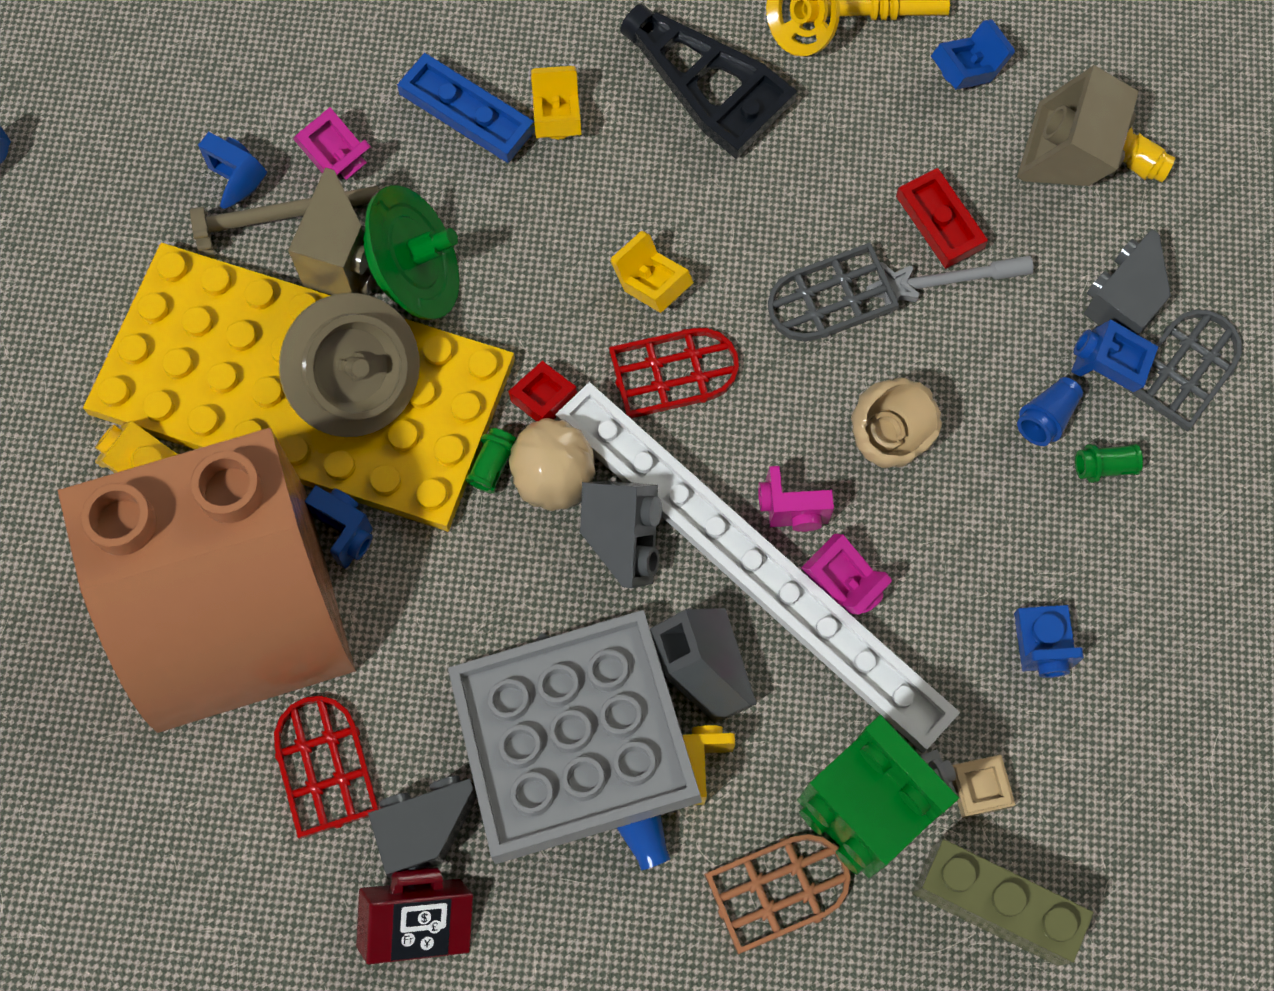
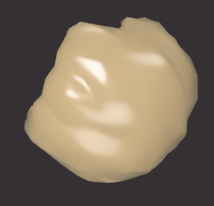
M896 378L894 380L876 382L859 395L858 404L851 416L852 432L855 437L856 447L868 461L881 468L903 467L912 462L917 456L922 455L933 445L939 436L942 421L940 420L941 411L933 400L931 390L920 382H914L907 378Z
M544 418L527 425L519 433L511 448L509 465L513 476V484L516 486L522 500L534 507L555 511L558 509L566 510L579 504L582 500V482H592L596 473L594 453L591 445L584 437L582 431L572 427L566 420L557 421Z

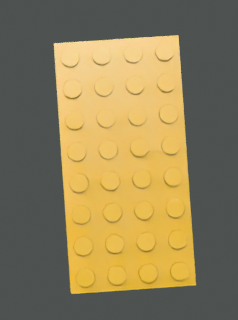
M161 242L83 409L88 415L121 426L126 422L132 421L152 436L192 449H199L271 427L303 485L312 488L316 485L328 493H331L335 488L346 493L358 503L449 532L468 483L465 481L466 477L470 474L483 443L480 439L483 434L488 432L514 365L515 356L513 352L405 319L414 334L420 359L418 382L408 405L394 421L374 433L358 437L330 435L310 426L290 406L280 382L279 356L284 337L297 316L311 304L331 295Z

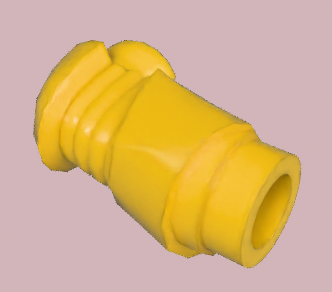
M1132 127L1129 129L1123 148L1125 151L1123 162L1143 180L1148 178L1163 182L1174 164L1175 157L1167 154L1166 149L1140 133L1138 135L1134 134Z

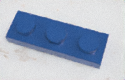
M426 53L419 58L397 84L399 95L506 163L512 160L535 132V125L532 119Z

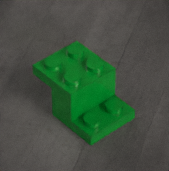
M880 714L846 750L807 785L797 801L803 806L799 812L805 822L819 835L826 832L839 846L836 854L844 865L856 875L863 872L869 879L888 865L925 828L950 808L959 797Z

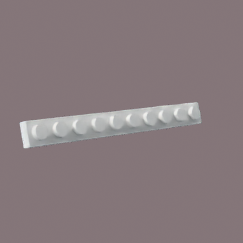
M590 382L586 384L555 414L557 421L566 420L572 427L582 431L593 449L594 456L620 480L629 483L658 485V497L662 504L661 517L922 753L933 744L960 714L953 705Z

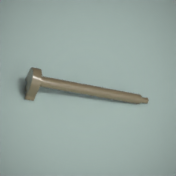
M378 186L345 191L352 207L369 204L373 195L380 189H378ZM311 198L207 216L204 206L191 208L190 218L197 250L200 252V255L213 258L215 257L211 232L304 216Z

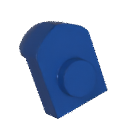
M208 131L198 144L208 169L229 180L220 203L222 209L232 207L249 197L267 175L265 168L249 153L248 149L231 137H227L224 140Z

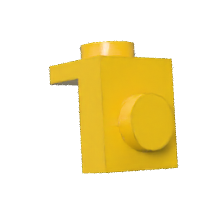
M560 66L532 69L531 82L536 138L564 139L568 136L581 135L576 67Z
M640 231L611 258V264L624 291L659 313L663 312L694 283L689 270L658 253L651 236L644 231Z
M132 421L124 423L120 428L114 424L111 425L95 446L101 452L95 463L102 468H109L114 473L178 455Z
M717 725L693 727L692 734L682 736L702 800L701 803L695 805H704L707 798L705 753L733 752L735 747V733H723V727Z

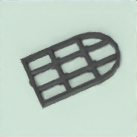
M869 242L806 267L798 268L780 278L771 289L768 310L770 321L778 332L789 339L806 342L826 338L834 333L898 310L899 303L889 284L887 273L883 270L872 244ZM868 252L873 262L872 264L844 274L840 262ZM833 266L836 275H833L832 279L807 288L802 276ZM876 270L883 285L854 295L849 285L852 279ZM795 279L799 289H796L795 293L775 300V296L780 289ZM841 283L846 295L842 297L843 300L816 309L811 298L815 296L814 293ZM884 292L887 293L891 304L862 314L859 304H862L863 300ZM804 298L808 307L804 315L783 323L778 321L774 315V308ZM849 305L851 306L855 315L854 318L824 328L821 319L825 317V314ZM813 319L818 331L799 333L788 328Z
M1193 310L1183 313L1171 325L1166 326L1164 334L1156 343L1158 349L1169 334L1181 341L1179 343L1181 347L1167 365L1154 358L1152 365L1160 370L1158 371L1159 377L1147 393L1141 389L1135 392L1126 389L1187 432L1200 417L1226 379L1234 374L1235 367L1242 354L1241 338L1235 326L1224 316L1209 310ZM1191 318H1202L1189 336L1175 328L1182 321ZM1210 320L1218 323L1226 330L1211 351L1197 343L1199 341L1197 337ZM1229 338H1231L1234 347V357L1231 364L1219 358L1221 356L1219 352ZM1191 347L1203 355L1201 359L1204 361L1190 380H1187L1175 371L1178 369L1176 365ZM1213 362L1226 372L1210 394L1197 386L1200 385L1198 383L1199 379ZM1168 376L1182 385L1180 386L1181 392L1169 408L1153 398ZM1191 391L1203 399L1204 402L1188 422L1175 412Z

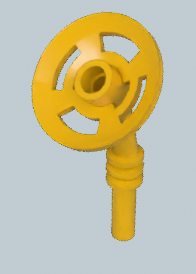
M767 0L766 3L767 21L772 36L782 49L795 56H810L822 51L834 37L839 17L870 16L871 20H877L878 16H880L881 20H887V17L890 16L891 20H897L898 16H948L950 11V0H791L790 16L792 20L784 23L782 15L783 0ZM827 17H831L829 25L825 22ZM805 23H814L815 28L809 30L804 28L803 25ZM797 34L802 37L816 36L817 41L805 44L797 41L794 37Z

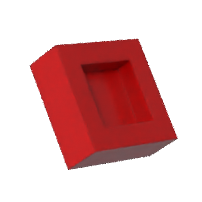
M541 361L508 391L511 402L536 422L544 418L554 420L556 418L555 414L578 393L577 387L544 361Z

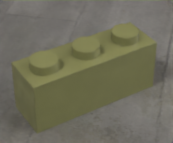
M945 839L932 846L912 892L913 895L1056 966L1075 962L1094 914L1093 911Z

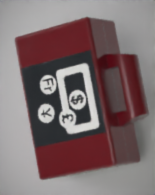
M438 867L402 870L392 874L391 885L359 889L356 948L366 964L467 954L470 952L473 893L461 879L443 880Z

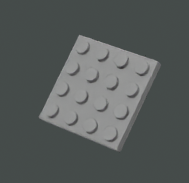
M644 610L448 668L490 855L495 864L702 802Z

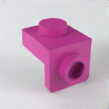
M331 107L293 138L322 174L326 167L334 170L337 176L341 174L345 180L349 179L367 163L362 155L371 147L365 139L360 143Z
M769 466L766 482L758 483L760 512L768 511L770 527L792 526L794 531L808 532L818 530L822 527V524L829 523L834 510L832 490L782 493L780 466Z
M833 534L801 567L806 575L848 613L857 615L875 608L883 599V591L892 582V579L886 572L874 571L843 534Z

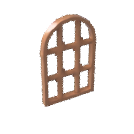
M810 834L782 838L779 843L705 874L719 908L718 914L724 920L738 955L813 922L819 923L824 917L840 907L848 894L851 876L849 869L836 854L838 849L836 845L824 837ZM807 840L821 843L827 848L803 858V855L797 856L792 843ZM785 847L791 864L765 875L762 872L757 874L752 860ZM835 854L841 863L843 874L815 885V882L810 884L803 868ZM744 864L751 881L719 894L712 877ZM790 873L792 876L797 874L803 891L778 902L774 900L769 902L762 885ZM843 883L842 892L835 904L822 912L815 895ZM747 891L751 893L756 891L763 908L730 921L723 902ZM802 900L803 903L809 902L815 916L781 930L774 912ZM760 918L763 921L768 919L773 934L741 947L734 930Z

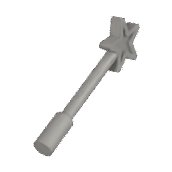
M1031 256L993 261L989 266L910 278L913 271L912 266H907L894 272L883 262H880L883 270L887 273V279L897 301H918L919 292L915 289L989 277L998 280L1033 274ZM880 278L879 281L867 286L866 291L883 285ZM886 292L873 296L884 298L885 306L891 304Z

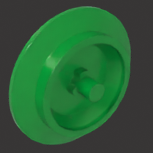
M390 185L380 189L373 195L368 204L363 240L367 263L374 279L391 300L413 316L424 320H435L447 315L454 307L459 292V268L453 247L458 244L456 232L452 228L446 229L433 208L411 189L399 185Z

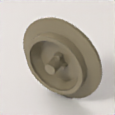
M359 293L334 294L308 306L289 327L279 356L280 382L290 406L310 426L324 433L339 437L368 435L394 421L411 400L416 389L420 369L417 342L405 319L384 301Z

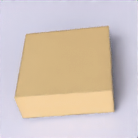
M1002 755L952 765L956 773V780L952 781V784L959 797L957 802L962 819L1009 809L1016 805Z

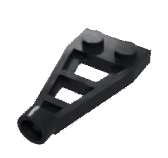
M644 4L636 5L621 24V34L640 48L701 131L735 159L796 101L798 91L765 64L658 12L654 13ZM677 42L688 46L702 56L686 73L680 72L665 56V53ZM710 69H721L737 77L742 84L720 106L711 104L697 84Z

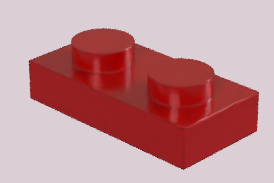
M939 168L898 188L896 198L945 269L985 249L988 239Z

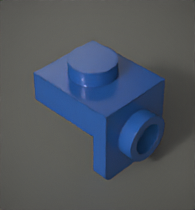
M989 19L984 20L970 38L940 43L931 57L940 68L945 80L955 90L992 82L1014 55L1015 50L996 23Z
M315 485L304 502L314 518L341 533L332 546L330 553L336 563L346 569L353 559L359 560L368 550L373 535L370 534L373 528L367 515L356 509L359 504L352 497L335 488L331 493H328Z

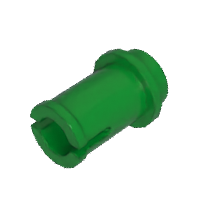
M491 428L488 434L482 435L480 441L483 443V446L470 474L467 475L465 480L471 486L491 494L496 490L498 480L511 455V448L516 441L513 435L498 428Z
M1087 444L1084 449L1078 450L1075 455V469L1080 479H1087L1090 483L1098 482L1101 477L1139 475L1143 468L1142 451L1137 444L1098 448L1095 444Z

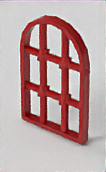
M709 328L683 329L678 332L609 347L616 376L615 383L620 391L625 414L631 419L692 404L705 403L724 395L734 384L739 370L738 353L732 342L722 333ZM692 336H707L721 343L696 349ZM685 338L687 348L683 349L684 352L659 358L656 357L653 345ZM646 347L648 357L644 358L645 361L624 366L618 365L616 354ZM723 350L730 352L733 358V366L702 372L699 359L703 358L702 355ZM691 358L694 372H690L689 376L663 381L660 368L664 367L663 364ZM649 367L652 368L655 381H651L650 385L625 390L621 374ZM731 374L730 379L721 388L708 393L705 382H709L710 378ZM693 382L698 383L701 395L668 401L666 391H670L671 387ZM658 391L661 404L630 410L628 397Z
M323 696L304 697L291 704L279 717L274 731L275 759L279 763L299 839L333 828H341L345 824L369 817L368 813L379 809L359 738L360 730L356 727L353 718L344 706L334 699ZM317 703L324 731H321L323 736L306 741L298 709L307 704ZM326 704L335 706L345 715L350 727L333 732ZM291 716L297 739L294 740L295 745L282 748L281 734L285 722ZM352 735L361 769L344 773L337 744H340L338 739ZM328 743L335 772H332L334 777L317 782L309 753L313 752L312 747ZM301 752L308 781H305V787L292 790L284 756ZM364 776L372 809L355 814L348 786H351L350 780ZM339 784L347 817L328 823L321 795L324 794L322 789ZM311 793L320 826L303 831L295 798Z

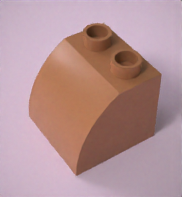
M271 427L58 490L78 583L90 618L122 687L142 718L157 733L356 672L314 518L304 502L308 497L306 489Z

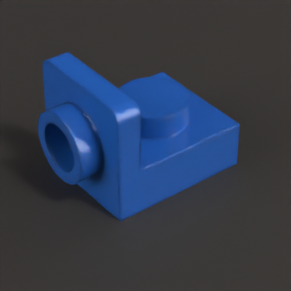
M1110 319L1093 330H1086L1080 336L1074 347V355L1077 357L1071 372L1081 377L1094 370L1126 389L1135 392L1145 386L1158 346Z
M1068 605L1018 608L1015 611L1014 617L1022 672L1038 671L1039 677L1054 678L1070 674V669L1077 665L1084 656L1082 647H1074Z

